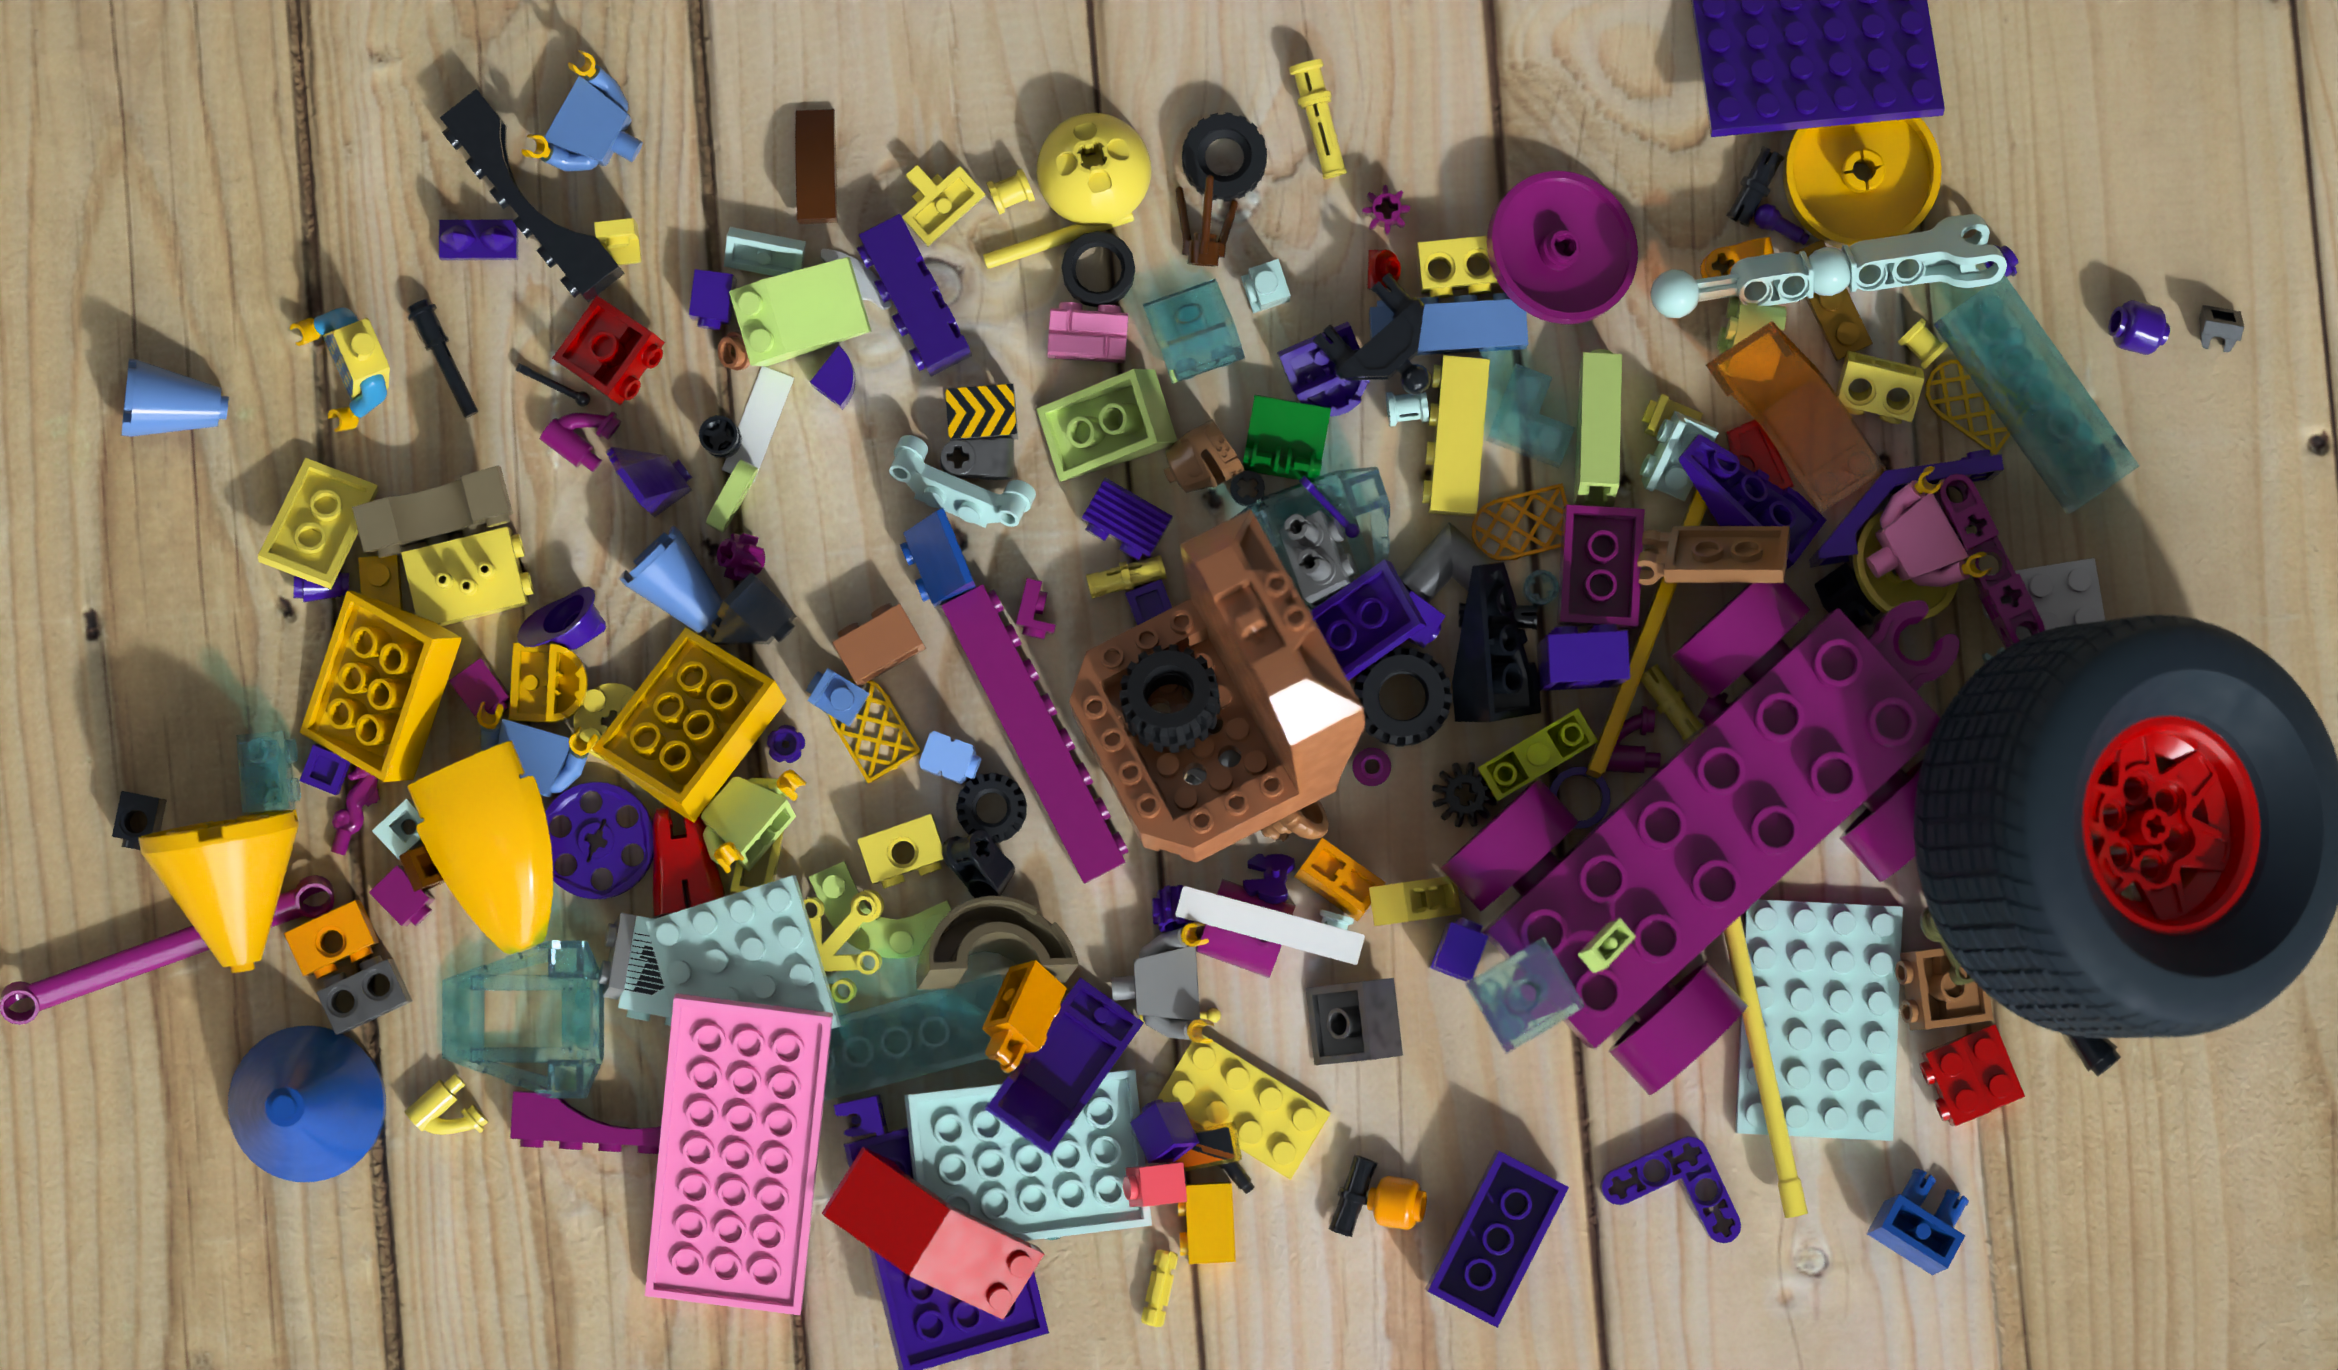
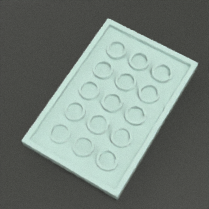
M1758 899L1745 911L1744 935L1789 1136L1893 1141L1900 989L1895 968L1896 964L1901 961L1903 907ZM1741 1015L1735 1133L1768 1135L1744 1021Z
M1135 1069L1109 1072L1051 1155H1048L985 1110L1002 1084L904 1095L913 1179L953 1207L1025 1241L1152 1226L1150 1206L1130 1207L1129 1200L1126 1199L1123 1191V1179L1126 1176V1168L1146 1165L1145 1154L1130 1124L1131 1121L1140 1115Z

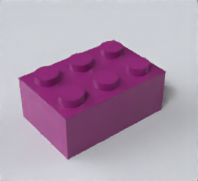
M1566 505L1563 508L1557 625L1594 627V625L1618 624V628L1635 629L1639 626L1641 589L1639 576L1642 567L1638 566L1637 562L1639 553L1643 552L1642 537L1645 509Z

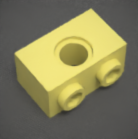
M932 814L857 839L872 884L881 882L883 889L905 882L903 874L918 870L920 876L942 869L940 862L944 861L942 854L943 843ZM900 842L911 843L915 850L913 860L907 864H899L893 857V850Z

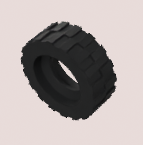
M1227 112L1218 115V113L1211 114L1209 118H1203L1198 121V124L1188 132L1182 151V167L1190 185H1193L1197 192L1203 196L1207 175H1212L1214 177L1213 200L1215 201L1222 199L1226 202L1234 198L1240 199L1245 197L1247 192H1252L1257 187L1258 182L1262 180L1267 163L1265 140L1263 135H1260L1258 132V128L1253 123L1251 124L1246 121L1245 117L1241 115L1239 117L1234 116L1232 113ZM1228 138L1234 140L1242 148L1244 154L1243 164L1232 175H1217L1206 164V150L1217 139Z

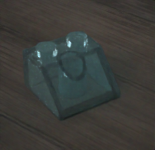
M1216 279L1143 304L1162 361L1172 384L1191 379L1196 375L1219 367L1228 366L1245 358L1234 320Z
M1544 937L1465 983L1506 1053L1540 1035L1585 1007Z

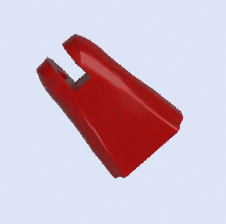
M669 807L659 808L655 811L652 825L654 856L653 918H659L726 896L716 862L710 858L703 838L706 826L701 819L702 813L694 823L684 817L686 834L674 836L673 821Z

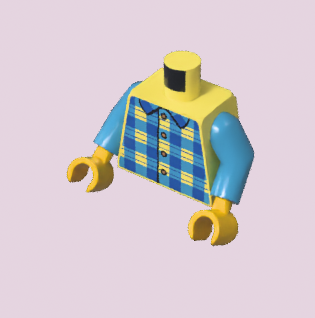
M341 307L319 315L314 319L307 318L296 322L289 328L290 330L298 328L301 331L302 340L296 342L298 346L315 341L320 337V334L323 335L350 397V406L332 409L328 413V419L339 418V426L334 429V432L355 429L359 418L364 417L386 399L390 373L389 364L369 319L365 318L359 321L358 317L350 309Z

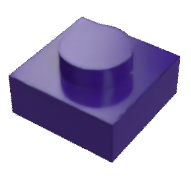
M1162 579L1125 593L1137 625L1172 608Z
M314 744L299 781L333 795H338L351 762L321 745Z

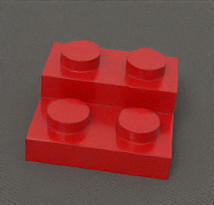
M597 295L552 359L621 406L624 400H631L637 395L641 386L639 379L647 367L652 369L661 361L663 356L661 348L665 342Z
M1996 1024L1989 1025L1921 1053L1925 1061L1919 1064L1923 1077L1928 1085L1934 1083L1939 1096L1938 1099L1934 1100L1936 1109L1942 1121L1949 1120L1951 1126H1958L2025 1097Z

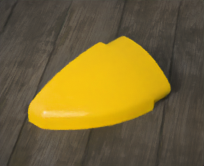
M513 741L504 742L469 756L407 786L420 819L425 820L416 825V830L434 865L466 913L481 931L500 950L507 954L520 953L541 944L545 940L553 897L552 847L541 794L533 776L519 778L525 775V771Z

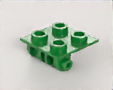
M1254 395L1242 464L1244 471L1249 470L1300 480L1305 476L1310 482L1318 483L1331 408Z

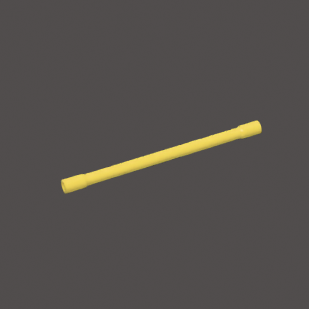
M1739 916L1724 930L1737 994L1748 1005L1742 1013L1778 1175V1189L1785 1218L1808 1214L1802 1183L1796 1170L1742 921Z

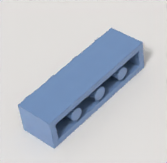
M1506 293L1493 294V300L1478 301L1477 295L1455 296L1454 302L1439 303L1438 297L1417 298L1425 306L1418 354L1416 356L1526 349L1528 346L1526 311L1517 306ZM1382 300L1377 301V307H1370L1369 309L1370 340L1394 320L1392 318L1394 313Z

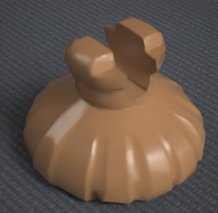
M1318 800L1261 829V832L1265 837H1270L1275 841L1281 839L1282 842L1287 840L1291 833L1306 839H1319L1328 832L1329 821L1321 802Z

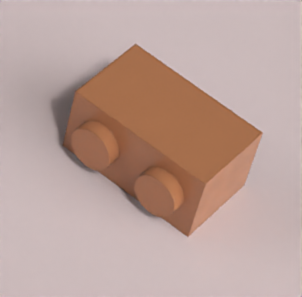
M891 603L881 606L871 613L872 620L861 626L856 622L843 628L837 633L839 639L832 642L858 687L926 649L900 603L894 607Z

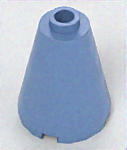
M129 359L121 436L134 437L218 427L219 419H227L229 397L221 396L222 388L140 360Z
M672 526L669 534L667 535L664 532L633 561L637 566L630 572L625 569L619 579L626 587L697 633L704 629L709 632L712 629L713 621L719 617L717 612L723 600L681 531Z

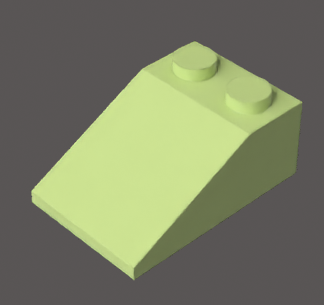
M850 257L769 277L729 291L749 362L753 366L768 367L872 332Z
M1132 369L1036 408L1059 482L1146 456L1171 446L1178 441L1155 369Z

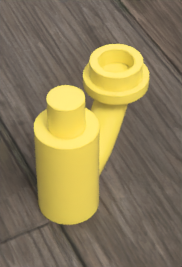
M456 1073L445 1083L439 1079L404 1111L421 1131L426 1130L429 1133L438 1135L454 1134L474 1128L481 1133L484 1130L483 1126L488 1123L487 1118L474 1105L461 1111L464 1115L462 1118H439L458 1100L455 1094L466 1085Z

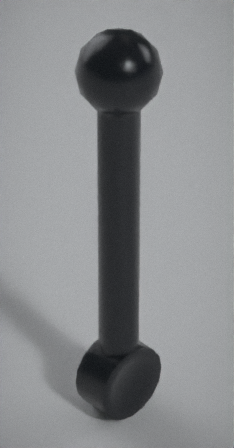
M518 363L515 369L517 372L575 399L579 406H587L590 403V395L587 392H576Z

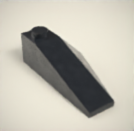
M1504 562L1472 566L1452 680L1455 722H1493L1541 713L1538 672L1535 662H1528L1523 645L1528 639L1525 629H1518L1514 616L1517 603Z
M751 572L723 600L717 612L719 617L713 621L712 629L707 633L706 638L715 645L770 644L774 639L780 643L795 628L792 621L797 616Z

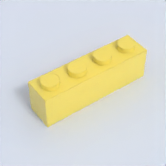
M1443 355L1441 365L1434 364L1432 388H1439L1438 403L1430 404L1429 426L1436 427L1434 442L1427 441L1425 465H1432L1431 480H1424L1422 503L1429 504L1428 513L1475 517L1477 514L1490 359Z

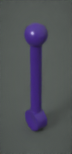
M1305 476L1299 480L1345 528L1347 537L1356 538L1359 535V526L1355 523H1350Z

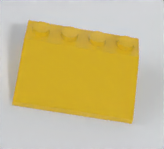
M347 591L299 733L383 782L414 780L462 637L431 620L355 591Z
M685 627L592 750L664 805L694 823L787 700L775 680Z

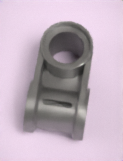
M984 438L979 440L950 441L942 449L940 457L941 468L944 472L958 478H979L984 480L1014 479V439ZM956 449L961 450L962 456L969 459V461H964L959 469L954 468V462L947 461V457L953 456Z

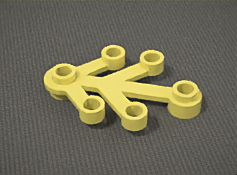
M864 890L856 894L851 901L850 914L824 943L821 923L824 904L816 897H809L803 900L805 907L807 903L811 902L818 909L816 916L808 915L824 971L859 970L861 973L869 975L880 969L882 958L875 950H866L861 954L835 955L863 922H871L881 916L884 911V900L878 892ZM862 900L870 902L872 910L869 914H864L860 910L859 904ZM865 955H870L874 958L875 967L873 969H868L864 966L863 958ZM842 978L834 984H829L833 999L839 1003L849 1002L857 993L855 983L848 978ZM840 984H845L849 987L850 995L848 997L839 995L838 986Z

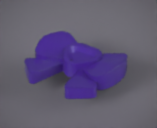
M1259 853L1247 861L1249 869L1264 872V879L1243 880V888L1249 896L1253 897L1258 894L1259 899L1270 904H1279L1288 900L1286 881L1287 874L1295 868L1294 858L1284 854H1271L1264 857L1263 854Z

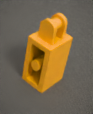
M1037 960L1009 968L982 1027V1030L991 1037L985 1055L990 1060L996 1059L1000 1063V1069L1005 1073L1013 1071L1019 1065L1023 1054L1039 1051L1045 1044L1047 1032L1053 1018L1061 1009V1001L1067 989Z

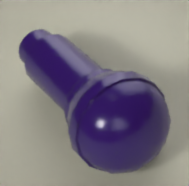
M1773 204L1759 206L1754 214L1755 224L1760 229L1775 230L1795 243L1803 245L1806 244L1810 235L1805 233L1804 229L1783 218L1782 214Z

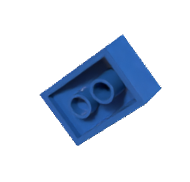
M943 508L935 511L903 533L907 542L900 544L908 566L916 563L921 578L915 580L923 602L931 599L933 606L937 607L976 588Z

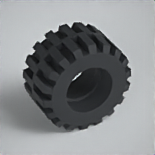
M1169 644V650L1162 651L1161 645L1153 647V654L1149 656L1145 651L1138 655L1139 663L1136 664L1131 661L1127 666L1128 676L1123 675L1120 682L1122 689L1120 691L1122 712L1130 733L1133 737L1138 734L1139 742L1146 747L1152 742L1154 750L1163 752L1164 746L1170 747L1171 753L1179 752L1178 746L1186 745L1187 750L1195 747L1196 738L1203 742L1209 736L1208 728L1214 729L1217 724L1216 714H1220L1218 682H1216L1213 668H1208L1207 660L1202 655L1195 658L1194 650L1188 647L1185 648L1184 652H1179L1178 645ZM1176 684L1187 688L1193 694V697L1184 709L1175 713H1161L1148 705L1147 701L1150 695L1161 686Z
M1397 647L1360 672L1353 691L1363 707L1364 728L1371 737L1374 736L1379 742L1404 747L1419 744L1430 738L1441 728L1450 712V704L1452 703L1451 683L1449 677L1447 678L1444 673L1445 669L1440 663L1435 662L1431 655L1419 652L1415 648L1404 649ZM1397 674L1413 676L1422 684L1425 691L1423 709L1417 716L1408 720H1397L1388 716L1382 709L1379 701V693L1383 683L1388 678Z

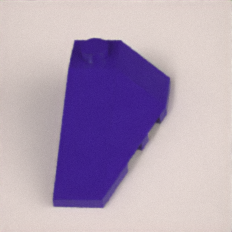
M1698 434L1678 458L1719 526H1790V546L1786 570L1797 561L1827 521L1800 493L1790 487H1787L1785 490L1768 481L1769 475L1760 469L1754 473L1741 465L1735 454L1701 434Z

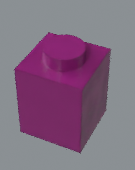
M482 658L449 680L476 719L482 702H485L484 709L489 714H495L498 703L503 705V713L508 709L505 703L510 700V693L487 661Z
M396 865L369 892L401 926H408L410 923L414 926L420 924L432 912L429 905L435 900L425 888L414 892L404 867Z

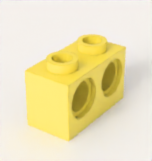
M1487 236L1417 243L1416 253L1421 294L1430 293V297H1438L1440 299L1452 297L1453 290L1468 289L1469 295L1491 293V287L1498 286L1499 283L1494 276L1488 258ZM1472 257H1481L1487 262L1488 271L1480 276L1473 275L1467 268V261ZM1434 261H1443L1449 267V276L1444 279L1433 278L1428 271L1429 264Z
M1847 350L1835 393L1836 404L1841 405V409L1845 412L1855 415H1863L1865 411L1878 414L1881 420L1892 424H1901L1902 420L1912 422L1925 379L1923 368ZM1862 378L1870 383L1869 388L1860 393L1852 391L1849 388L1851 382ZM1894 388H1903L1908 392L1907 397L1898 402L1890 400L1887 394Z
M1448 876L1369 887L1374 926L1461 914L1458 887Z

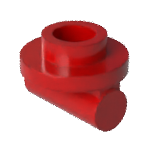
M1387 249L1369 250L1367 289L1371 290L1378 281L1387 288L1382 282V278L1388 273H1391L1392 277L1398 281L1401 265L1396 255Z

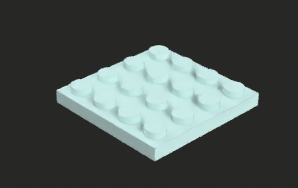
M796 875L645 922L671 1010H673V1000L677 993L833 1013L831 1029L841 1026Z

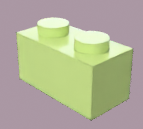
M1619 918L1607 923L1578 955L1589 969L1596 973L1606 969L1636 936Z

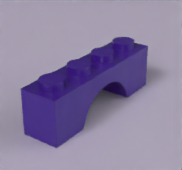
M1462 917L1458 920L1456 919L1455 923H1447L1429 968L1465 982L1468 980L1472 981L1489 937L1481 933L1483 925Z

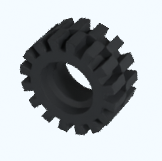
M997 773L977 775L975 780H969L958 795L956 803L957 817L967 834L982 830L990 835L994 843H1001L1019 832L1026 819L1027 803L1024 793L1016 782L1005 775ZM987 793L999 794L1006 801V815L997 823H986L977 814V803Z

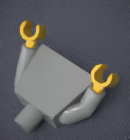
M1195 922L1185 925L1184 928L1161 933L1142 947L1139 958L1134 959L1135 976L1111 977L1113 1000L1136 999L1137 1015L1143 1016L1146 1026L1168 1038L1210 1044L1213 1039H1205L1202 1035V1029L1205 1025L1214 1026V1022L1200 1019L1196 946L1207 944L1209 938L1203 940L1197 938V927L1204 926L1205 924Z

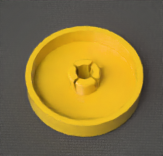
M1921 118L1797 129L1791 138L1784 157L1783 185L1785 195L1791 210L1803 227L1819 240H1823L1824 243L1842 249V245L1850 247L1852 244L1864 240L1910 234L1925 219L1935 203L1941 183V157L1933 134ZM1863 163L1870 168L1871 179L1866 183L1858 179L1854 173H1851L1855 164Z

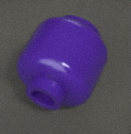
M2129 300L2113 311L2108 330L2118 348L2149 355L2155 352L2160 345L2166 343L2170 333V325L2166 323V315L2162 308Z

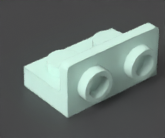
M1674 411L1671 419H1665L1659 428L1656 437L1659 444L1654 454H1648L1640 468V475L1643 476L1641 480L1645 489L1652 492L1654 489H1657L1685 501L1693 486V482L1678 458L1698 434L1714 442L1719 433L1718 430Z

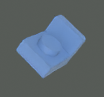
M827 668L824 674L818 671L806 689L811 694L808 702L849 727L870 693L830 668Z

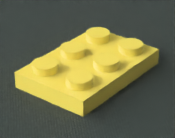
M305 458L258 554V562L332 589L358 534L352 507L374 501L378 492V485Z

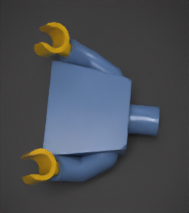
M578 50L585 57V64L581 68H577L573 63L568 62V67L575 73L585 76V79L578 76L545 137L534 134L526 136L535 140L537 144L535 152L522 149L521 152L525 157L541 158L543 162L565 172L592 170L597 165L606 167L614 153L633 162L639 154L643 142L626 133L632 121L627 114L629 103L617 81L599 65H595L593 56L583 50Z
M485 702L481 703L477 713V721L481 725L482 751L504 742L513 741L525 771V775L519 778L533 776L541 795L551 798L553 793L563 792L581 776L589 751L597 741L598 737L596 734H593L589 741L585 742L579 735L582 727H578L572 736L568 738L506 719H502L500 724L499 721L504 709L503 705L498 703L495 714H489L484 709Z

